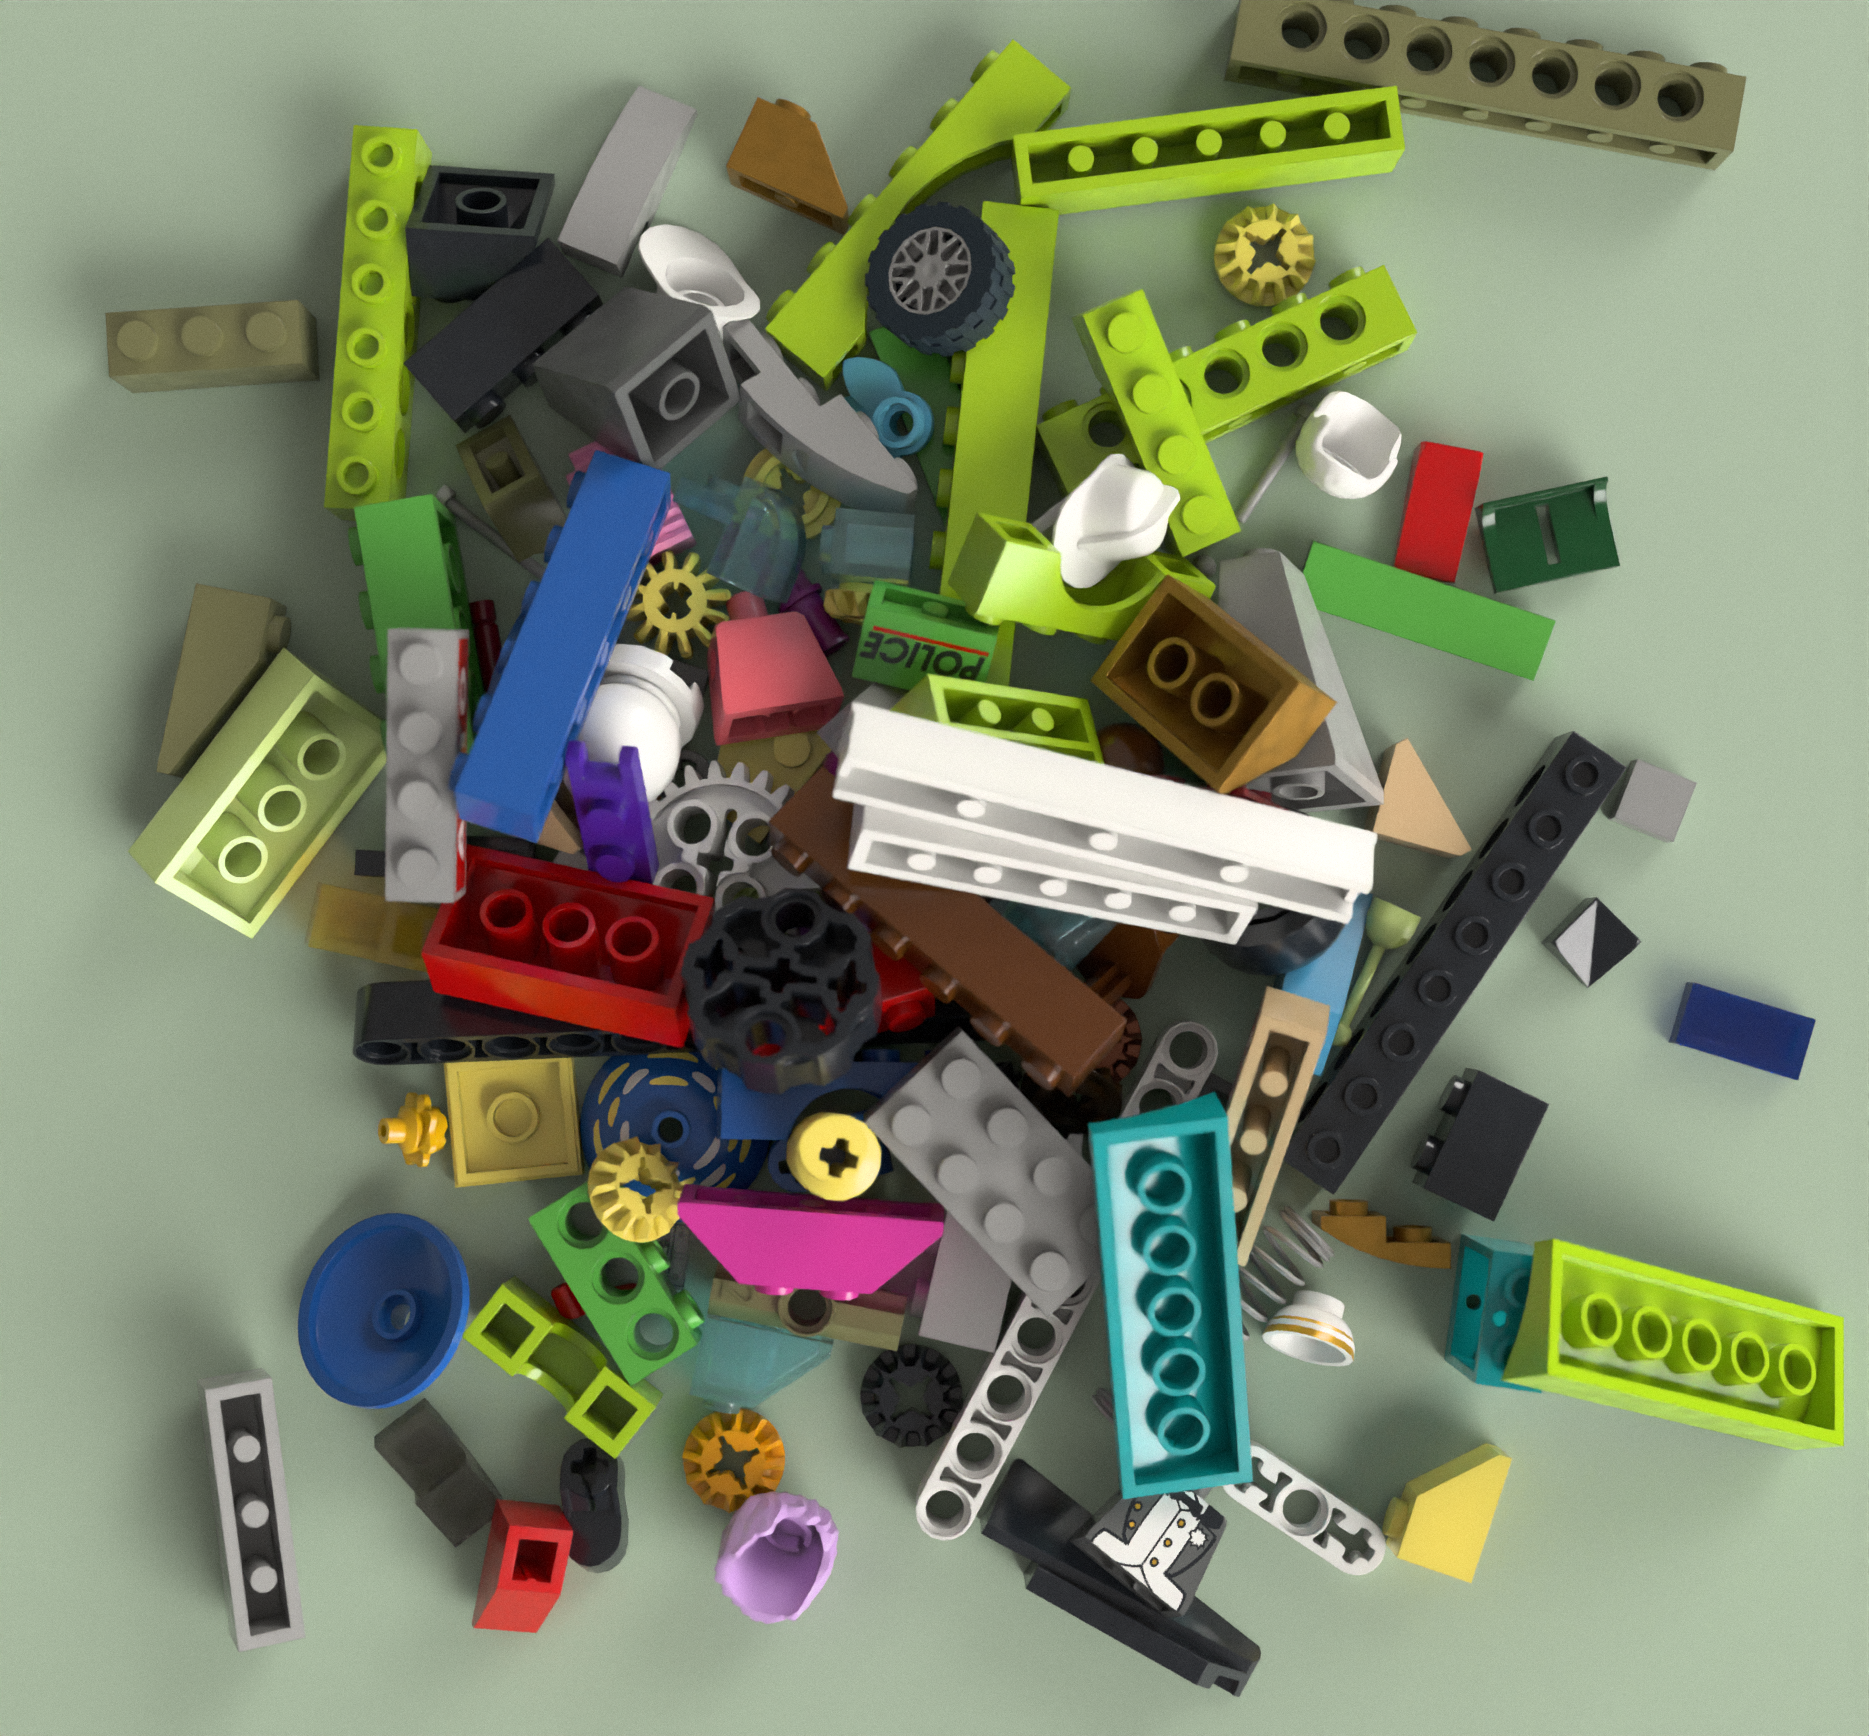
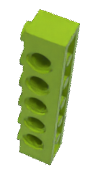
M353 125L324 508L340 520L356 521L354 507L406 498L415 376L403 363L417 352L421 297H414L411 293L405 227L432 161V152L418 129Z
M1385 265L1366 273L1362 266L1347 270L1328 283L1330 290L1310 299L1307 298L1305 293L1291 296L1271 309L1273 316L1252 326L1247 319L1235 322L1215 334V343L1194 353L1190 346L1170 352L1169 355L1205 443L1407 351L1418 332ZM1330 317L1339 318L1349 326L1351 337L1344 340H1334L1323 332L1320 322ZM1270 344H1282L1291 350L1295 362L1286 367L1274 366L1265 359L1262 349ZM1214 370L1227 371L1236 379L1238 388L1227 394L1214 392L1206 384L1204 376ZM1103 386L1099 389L1101 396L1079 406L1077 401L1072 399L1050 408L1042 415L1044 422L1036 425L1035 442L1063 499L1092 474L1110 454H1123L1133 463L1135 468L1140 469L1124 425ZM1099 423H1112L1121 430L1124 439L1114 447H1101L1093 442L1089 431Z

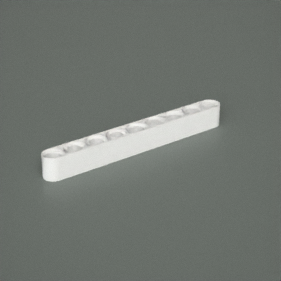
M1188 1020L1174 1021L1165 1026L1155 1039L1122 1102L1121 1113L1117 1119L1140 1115V1100L1151 1089H1165L1172 1098L1173 1106L1197 1098L1215 1065L1218 1055L1217 1041L1212 1032L1204 1025ZM1191 1031L1199 1037L1202 1043V1054L1194 1065L1181 1068L1172 1061L1169 1047L1176 1035L1181 1032ZM1100 1268L1049 1317L1023 1291L1021 1292L999 1333L995 1353L989 1352L962 1403L961 1410L955 1418L950 1432L945 1435L919 1484L916 1494L917 1521L922 1530L930 1537L942 1541L953 1540L963 1535L971 1526L1101 1280ZM1039 1317L1046 1319L1052 1324L1054 1331L1048 1344L1035 1349L1024 1346L1017 1337L1020 1326L1030 1318ZM1002 1375L1016 1377L1024 1386L1020 1398L1010 1405L997 1404L987 1394L989 1384L995 1378ZM969 1433H981L992 1441L993 1449L987 1458L972 1462L965 1460L957 1450L959 1441ZM944 1490L954 1492L963 1502L961 1510L951 1518L936 1517L927 1507V1501L933 1494Z

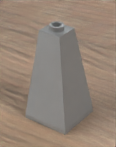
M1268 548L1251 549L1246 551L1243 557L1220 560L1218 606L1337 702L1296 757L1249 781L1247 789L1269 792L1272 794V802L1304 813L1384 805V791L1305 575L1280 551Z

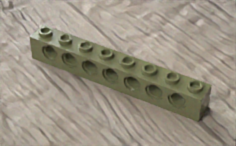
M1239 0L1224 74L1225 81L1307 96L1397 86L1400 113L1710 170H1716L1734 151L1747 77L1727 73V68L1717 63L1698 62L1686 66L1665 62L1663 55L1652 51H1633L1626 55L1604 51L1601 44L1586 39H1574L1566 43L1541 39V35L1538 32L1526 28H1509L1503 32L1479 28L1476 21L1466 17L1450 16L1443 18L1441 21L1418 17L1414 10L1401 5H1385L1375 9L1354 5L1353 0ZM1292 28L1302 30L1309 36L1312 45L1305 48L1293 47L1284 40L1282 32ZM1349 40L1363 41L1371 48L1373 57L1365 60L1354 58L1347 52L1344 43ZM1412 51L1426 53L1433 60L1435 69L1431 71L1416 69L1410 64L1407 53ZM1475 62L1487 64L1495 72L1497 81L1487 83L1478 80L1471 73L1469 64ZM1545 74L1551 77L1558 87V93L1546 94L1540 91L1535 86L1532 75ZM1606 85L1611 87L1617 93L1620 105L1612 106L1603 103L1595 92V86ZM1666 96L1675 100L1681 109V117H1672L1664 113L1658 104V97Z

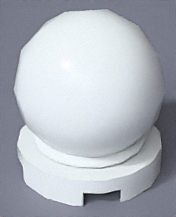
M616 644L578 741H585L589 761L618 763L622 745L637 746L647 799L650 802L656 799L674 779L681 748L692 740L701 720L704 702L700 687L696 682L688 687L679 676L669 670L673 660L668 656L644 646ZM566 768L562 780L572 794L569 774Z

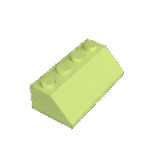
M283 648L128 850V853L156 884L252 939L387 763V755L383 747L380 730L382 718L329 678Z

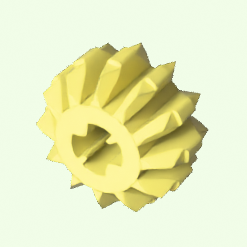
M669 550L662 553L664 571L657 573L652 564L648 562L643 575L649 582L647 586L640 584L634 597L642 600L643 603L631 605L626 619L634 622L645 620L634 633V638L640 644L649 642L658 635L655 651L667 656L671 651L674 640H677L679 652L687 660L693 658L692 638L698 636L703 645L709 648L712 634L706 629L708 624L715 626L720 622L730 621L727 615L712 608L726 605V602L732 595L728 589L710 590L722 577L720 570L716 566L707 568L698 575L701 558L697 553L690 552L685 558L682 569H678L676 557ZM673 592H677L680 598L684 597L685 592L692 594L686 601L691 611L682 619H679L675 612L672 613L671 619L664 617L670 609L665 599Z

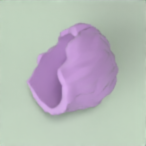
M768 1492L750 1496L741 1508L733 1514L730 1523L722 1532L718 1560L714 1568L716 1571L715 1581L722 1584V1594L731 1598L732 1604L739 1606L741 1612L755 1622L762 1621L765 1624H771L786 1619L795 1621L803 1611L809 1608L812 1600L822 1590L831 1574L833 1562L837 1555L836 1546L839 1530L834 1520H832L829 1510L819 1506L816 1499L811 1500L800 1494Z

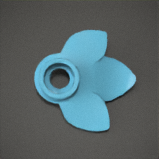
M854 357L843 361V377L851 395L844 397V399L855 412L862 411L871 419L878 432L879 441L894 459L896 457L902 458L903 456H910L921 451L929 443L934 431V415L929 404L921 396L906 392L895 369L885 362L866 357ZM908 412L913 419V428L909 434L902 436L897 430V421L902 414Z

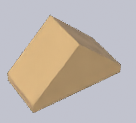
M1406 738L1385 749L1378 774L1384 791V805L1369 807L1364 830L1377 833L1378 840L1447 859L1459 857L1471 851L1470 845L1409 739Z

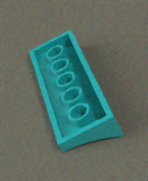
M1215 1092L1157 1111L1115 1120L1089 1123L1088 1131L1117 1469L1123 1499L1253 1482L1228 1116Z

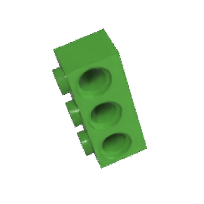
M588 1181L529 1217L528 1221L629 1385L632 1386L698 1345L703 1337V1333L698 1326L704 1323L705 1319L689 1291L683 1289L677 1293L664 1270L671 1267V1264L657 1239L649 1242H632L616 1236L605 1226H603L601 1233L597 1235H585L577 1230L572 1220L575 1205L580 1202L591 1203L588 1194ZM624 1258L632 1262L638 1272L637 1286L630 1290L615 1288L606 1276V1266L609 1260ZM652 1313L664 1316L672 1326V1340L662 1345L648 1342L640 1331L641 1317Z

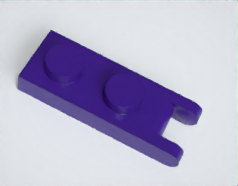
M570 740L566 749V765L588 870L598 872L600 876L613 882H625L630 879L653 884L659 868V861L638 747L622 745L618 763L589 761L585 741Z

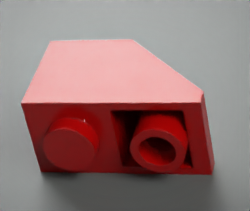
M496 1499L472 1618L473 1628L529 1633L538 1632L561 1595L573 1537V1529L559 1505Z

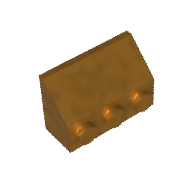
M1167 574L1090 680L1209 785L1224 795L1296 757L1337 703L1207 596Z

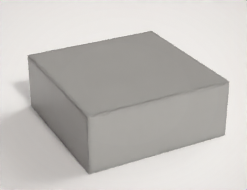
M1633 760L1630 762L1608 819L1666 843L1674 842L1697 782L1642 760Z

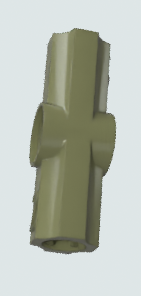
M719 1261L717 1262L707 1314L787 1329L790 1333L800 1337L818 1335L894 1351L898 1349L908 1294L877 1289L872 1294L859 1293V1296L852 1300H833L823 1297L826 1302L825 1312L818 1318L805 1320L798 1317L790 1305V1297L800 1289L794 1288L792 1293L786 1295L763 1294L754 1289L755 1285L739 1284Z

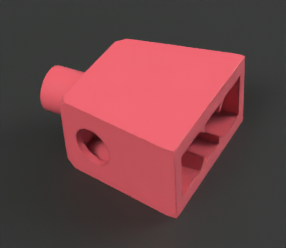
M749 590L733 595L726 602L730 621H723L714 626L707 652L713 731L716 746L820 730L838 714L844 694L805 616L796 611L768 615L763 595L758 591Z

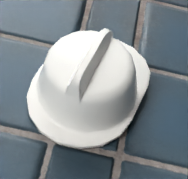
M664 224L650 227L640 236L638 251L644 265L657 283L656 294L702 304L712 310L722 342L725 325L732 321L752 318L759 312L760 299L756 293L747 285L724 251L704 235L682 226Z
M1110 454L1092 474L1072 491L1059 510L1053 527L1052 545L1062 553V580L1074 588H1090L1104 579L1121 561L1153 553L1160 547L1165 537L1168 516L1180 500L1179 491L1172 486L1163 485L1161 480L1153 473L1135 468L1125 455Z

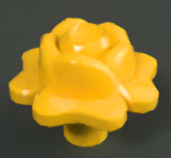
M409 1092L405 1098V1106L399 1108L397 1118H382L379 1121L378 1137L383 1144L397 1143L402 1150L407 1165L416 1164L418 1167H427L431 1154L443 1149L446 1143L444 1136L448 1128L446 1116L440 1112L438 1106H432L428 1094L418 1095L416 1092Z

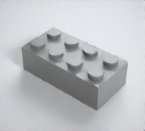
M959 1025L863 1114L864 1123L1047 1317L1100 1268L1092 1167Z

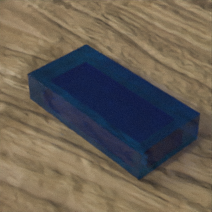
M1686 982L1669 1043L1798 1081L1816 1019L1695 982Z

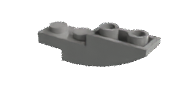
M749 319L732 321L725 325L723 328V345L733 375L740 383V396L742 400L739 401L738 419L758 442L791 471L839 502L867 515L899 526L910 522L913 518L918 490L916 477L903 459L899 457L894 459L882 445L871 419L862 411L855 412L841 394L821 405L813 386L803 377L797 379L783 362L781 350L775 340L766 332L759 333Z

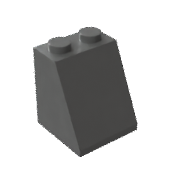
M626 286L532 364L551 409L617 457L659 470L742 400L712 310L702 304Z

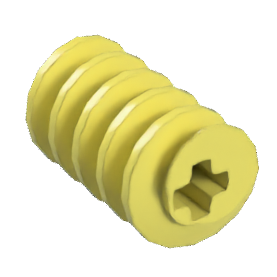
M829 1112L811 1115L803 1119L793 1129L787 1141L786 1161L791 1175L802 1187L827 1200H846L860 1195L873 1183L880 1169L881 1151L876 1136L865 1123L851 1116ZM836 1143L837 1148L846 1152L843 1164L838 1162L832 1163L829 1168L826 1162L819 1159V1152L822 1147L833 1148Z

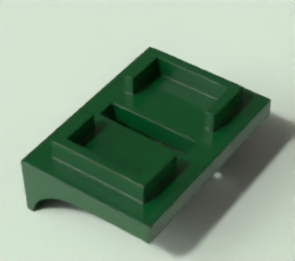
M1607 476L1482 503L1475 508L1494 594L1620 566L1607 507ZM1545 506L1558 562L1551 565L1548 564L1536 508Z

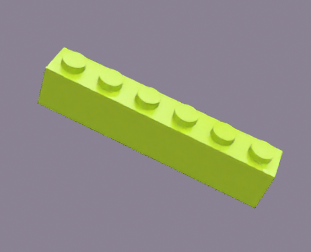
M1397 86L1015 134L1012 139L1011 165L1017 205L1059 210V215L1390 173L1394 170L1405 151V142Z

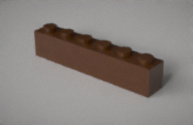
M822 766L768 821L770 843L772 846L770 852L774 859L791 875L800 877L804 873L822 888L819 891L820 896L828 906L839 912L853 913L863 924L872 930L869 935L873 943L885 955L895 961H899L903 956L921 972L919 975L920 981L936 998L947 1004L953 999L972 1015L970 1018L972 1026L988 1042L998 1047L1004 1042L1024 1059L1021 1062L1023 1069L1035 1082L1048 1090H1052L1056 1086L1070 1097L1121 1040L1127 1019L977 894L848 869L854 802L833 797L836 777Z

